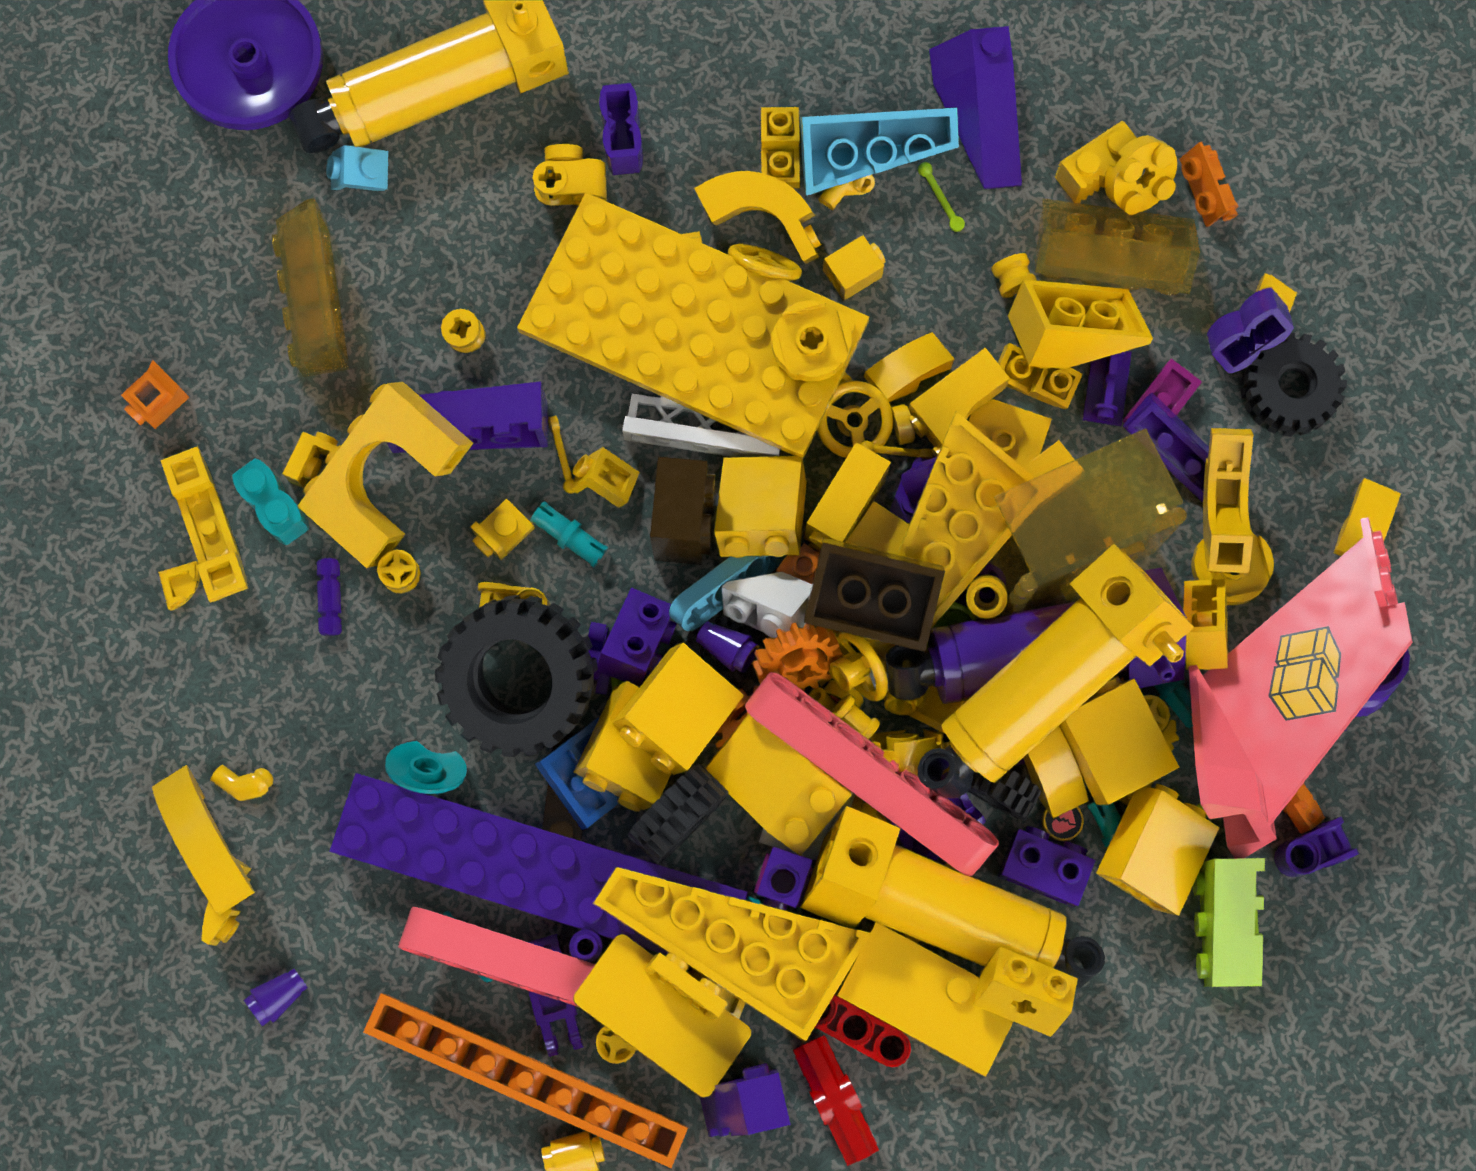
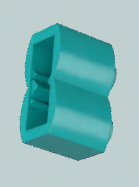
M255 458L232 474L233 483L238 493L255 509L262 526L280 543L288 545L309 530V522L305 513L299 509L297 503L286 493L280 479L264 462Z

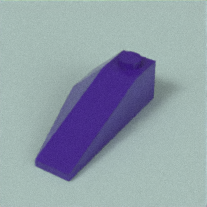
M1009 26L971 29L929 49L933 87L945 108H957L958 136L983 189L1022 186L1014 65Z

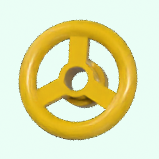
M735 244L728 249V255L732 256L738 265L762 276L795 281L802 275V270L798 264L773 251L747 244Z
M863 381L842 382L834 393L817 429V433L823 444L831 452L847 458L853 447L842 445L834 439L828 429L827 417L836 420L838 430L843 435L851 437L852 446H854L856 442L860 444L862 441H865L863 432L868 426V416L879 408L882 417L881 428L878 435L871 442L873 445L884 446L893 429L891 405L886 396L869 383ZM857 392L870 397L861 407L850 405L842 409L832 405L838 397L846 393ZM849 414L858 415L860 418L858 427H851L848 424L847 417Z
M838 631L835 636L843 657L830 664V671L836 684L846 692L855 688L863 697L870 701L882 700L888 691V680L878 654L864 637ZM848 640L853 643L861 653H857L846 641ZM871 670H872L873 675H874V678H875L876 689H874V686H873V683H872V680H871V677H870V672H871Z

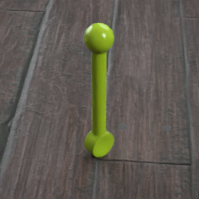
M922 162L918 166V173L927 179L950 220V229L954 232L963 230L965 222L963 218L955 215L932 175V165L928 162Z

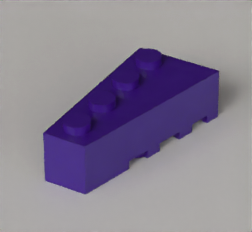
M541 381L457 391H440L430 394L417 393L473 442L469 450L548 447V403ZM387 442L392 453H406L398 445Z

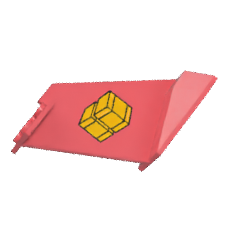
M1369 517L1360 519L1363 538L1228 653V668L1211 669L1202 675L1197 665L1189 666L1195 766L1200 802L1209 819L1223 817L1227 847L1234 859L1246 858L1277 839L1274 820L1413 643L1405 602L1398 603L1395 587L1391 581L1389 572H1392L1381 530L1373 532Z

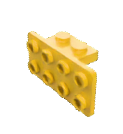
M624 934L616 936L573 996L574 1003L700 1097L710 1096L715 1089V1085H718L750 1038V1027L725 1009L728 1003L720 997L723 991L718 986L703 977L700 981L696 980L686 972L689 966L679 957L670 952L666 956L661 953L653 956Z

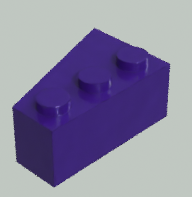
M767 1063L743 1068L744 1077L719 1082L718 1085H715V1089L710 1096L700 1097L708 1136L719 1135V1137L729 1135V1132H731V1136L751 1135L791 1125L777 1069L769 1070Z

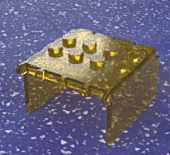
M1146 428L994 496L1012 534L991 559L994 566L1003 571L1009 595L1006 607L1000 614L1006 615L1032 610L1062 595L1065 596L1067 601L1080 596L1070 583L1113 544L1117 545L1134 562H1137L1154 554L1186 520V511L1181 507H1177L1184 502Z

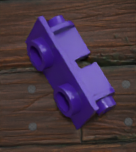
M1131 351L1091 361L1082 421L1122 426Z

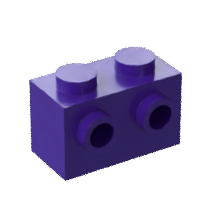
M631 588L600 653L597 671L623 682L628 681L640 688L647 675L651 674L663 658V655L657 653L661 643L669 645L676 630L677 623L672 621L669 616L671 604Z
M1027 826L1025 831L1021 829L1016 830L997 877L1070 907L1079 906L1096 861L1086 856L1088 850L1067 841L1064 842L1063 847L1048 841L1050 834L1031 826Z

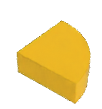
M198 561L159 572L168 610L172 611L181 607L195 593L200 580V574L196 566L199 564Z

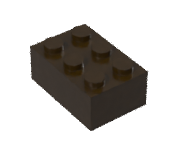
M658 457L650 531L654 561L702 565V555H710L712 543L711 516L714 517L716 484L715 474H708L707 461Z
M823 537L804 615V623L925 652L945 574L944 567Z

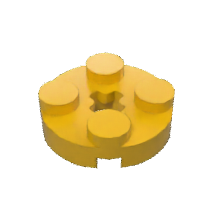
M1141 136L1131 140L1121 148L1117 154L1122 157L1117 162L1115 168L1110 165L1106 172L1105 192L1107 197L1127 214L1135 215L1151 208L1160 200H1167L1174 193L1176 188L1174 178L1177 171V157L1175 150L1164 141L1158 140L1153 136Z
M818 300L797 302L789 306L782 313V317L773 328L771 337L773 355L778 365L785 370L791 379L804 381L827 379L836 374L847 363L852 343L851 328L847 319L840 311L837 310L836 312L833 308L826 306L824 302ZM807 332H813L815 337H822L823 342L818 344L817 349L810 350L808 346L803 347L800 343L806 339Z
M1253 532L1249 573L1231 575L1230 572H1208L1204 551V538L1195 547L1191 561L1194 580L1225 579L1227 605H1240L1256 598L1267 586L1273 574L1274 559L1271 549L1260 535L1257 537Z

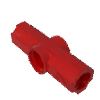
M822 1035L793 1049L798 1065L811 1088V1091H809L811 1098L817 1107L824 1125L829 1126L846 1165L849 1166L879 1151L870 1127L861 1113L862 1105L849 1077L847 1074H843L826 1036Z

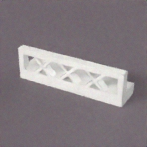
M639 394L631 395L628 416H625L623 425L624 440L729 457L780 456V449L740 431L731 433L712 430L710 425L716 422L715 420L710 418L705 421L700 413L680 404L662 406L661 398ZM638 404L654 406L663 419L654 421L636 418ZM662 408L673 409L674 411L667 415ZM683 411L694 413L701 425L692 427L674 424L671 420Z

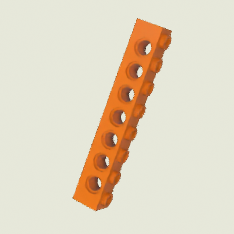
M380 994L363 1031L365 1034L669 1168H672L689 1128L677 1121L387 994Z

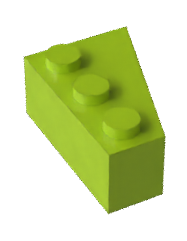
M1265 858L1212 859L1205 861L1198 873L1192 889L1195 896H1200L1201 912H1195L1194 930L1196 937H1202L1203 953L1197 954L1196 971L1198 978L1204 979V987L1262 986L1263 934L1259 933L1258 910H1264V896L1257 895L1256 871H1265Z

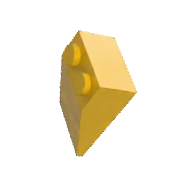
M1023 279L1008 314L1010 323L1029 366L1038 368H1070L1149 345L1153 339L1129 289Z
M750 714L745 717L705 767L728 791V794L769 834L799 856L806 851L851 796L849 789L757 722Z

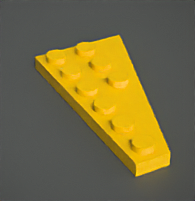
M955 411L897 554L944 567L945 574L932 627L1050 492L1047 487L957 411ZM865 638L878 654L887 673L886 654L895 644Z
M619 867L614 869L593 902L594 905L666 952L676 955L689 967L803 1041H806L872 934L746 900L716 894L696 887L666 881L665 879Z

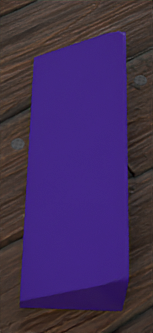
M1151 392L1127 419L1123 427L1203 503L1205 462L1208 459L1209 446Z

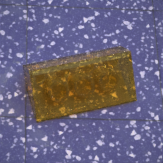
M315 198L307 199L276 219L278 234H272L274 253L277 258L281 257L283 270L277 271L278 284L281 293H286L288 307L282 308L283 320L286 330L292 331L293 343L287 345L288 356L291 366L297 367L303 377L350 370L329 225Z
M1042 199L1035 253V273H1041L1050 279L1076 278L1092 285L1101 284L1102 282L1118 284L1120 287L1128 290H1137L1141 287L1155 289L1165 295L1190 294L1200 254L1194 219L1145 212L1129 215L1122 209Z

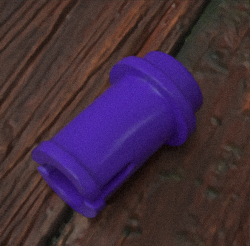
M588 929L580 930L570 940V953L572 957L592 962L601 954L602 941L594 931ZM585 938L590 939L594 944V948L591 951H583L578 945L579 941Z

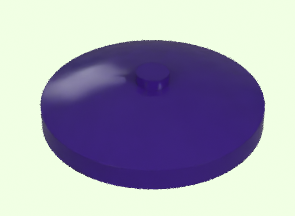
M195 0L179 17L173 28L168 46L170 75L186 104L208 122L234 130L261 129L287 119L293 108L310 98L319 82L323 68L324 54L321 36L311 14L299 0Z

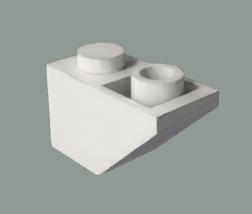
M784 572L726 582L722 586L723 614L738 623H744L764 632L772 638H776L777 629H781L784 632L790 631L792 623H796L798 628L804 627L806 624L804 623V615L812 584Z

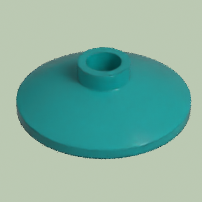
M419 741L406 742L394 747L388 753L385 762V769L391 780L407 790L424 794H439L451 791L463 783L467 773L466 763L456 751L444 754L432 752L421 745Z

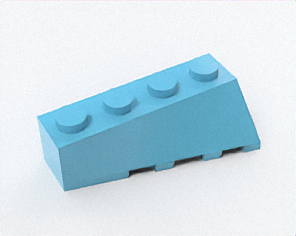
M957 108L800 117L801 152L806 196L959 147Z

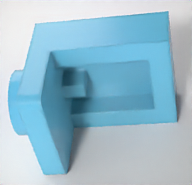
M347 145L333 151L326 165L327 177L331 179V190H341L345 187L372 191L387 190L388 151Z

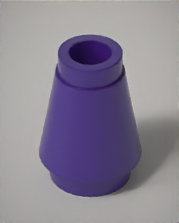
M709 621L702 626L696 638L697 643L702 645L703 648L731 672L738 670L741 673H745L756 657L755 651L759 649V645L752 642V636L713 624Z
M293 968L288 973L286 972L249 990L252 994L243 1001L263 1027L270 1021L274 1024L308 987Z

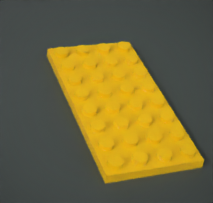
M585 193L517 329L523 335L803 459L867 327L869 316L785 279H773L749 271L738 265L733 257L589 193ZM818 300L826 303V306L833 308L836 312L837 310L840 311L847 319L851 328L852 343L846 365L836 374L824 380L804 381L791 379L785 370L778 365L773 355L771 340L773 328L782 317V313L789 306L800 301ZM807 332L806 339L800 343L803 347L808 346L810 350L817 349L820 342H823L822 337H815L813 332Z

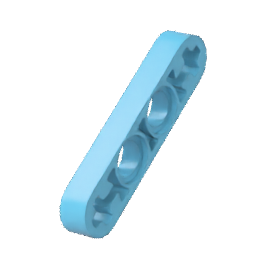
M786 556L729 557L678 595L671 604L669 616L686 631L697 629L723 609L722 587L719 589L723 583L770 574L779 567Z

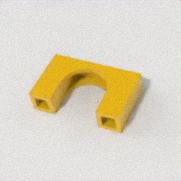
M986 348L913 400L909 405L911 416L908 419L914 427V432L921 438L925 435L934 446L931 449L934 457L938 456L955 411L967 420L973 412L1007 387L1010 379ZM1060 440L1022 466L1050 490L1029 516L1078 481L1084 472Z
M404 382L382 384L374 391L370 397L372 404L368 410L350 424L347 429L349 436L342 445L335 447L325 459L327 466L320 475L315 476L307 483L303 489L305 496L298 504L299 509L366 568L377 566L381 557L388 551L394 550L405 536L403 531L370 502L365 492L363 469L373 449L383 442L396 444L436 477L451 474L473 445L471 440Z

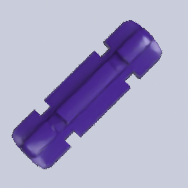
M334 558L319 559L317 561V576H319L320 580L317 581L318 612L321 614V617L318 618V631L323 636H336L342 632L341 619L338 617V613H341L340 582L337 580V577L340 576V563Z

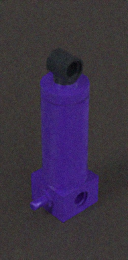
M1162 568L1144 570L1186 617ZM1075 602L931 628L928 639L929 647H927L925 652L895 645L886 654L888 691L896 699L905 701L920 698L926 693L929 686H934L937 688L938 695L943 704L966 701ZM1186 635L1177 642L1184 651L1183 657L1178 662L1171 663L1162 655L1154 664L1148 666L1136 656L1119 671L1124 680L1135 678L1139 688L1184 680Z

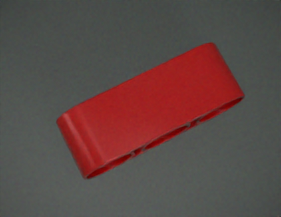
M836 995L833 996L829 1003L830 1009L827 1016L819 1020L815 1026L820 1031L888 1067H898L904 1064L911 1053V1043L903 1032ZM853 1015L861 1017L866 1025L864 1035L857 1040L849 1039L843 1032L845 1020ZM893 1035L901 1041L902 1051L897 1058L888 1060L882 1056L880 1044L885 1037Z

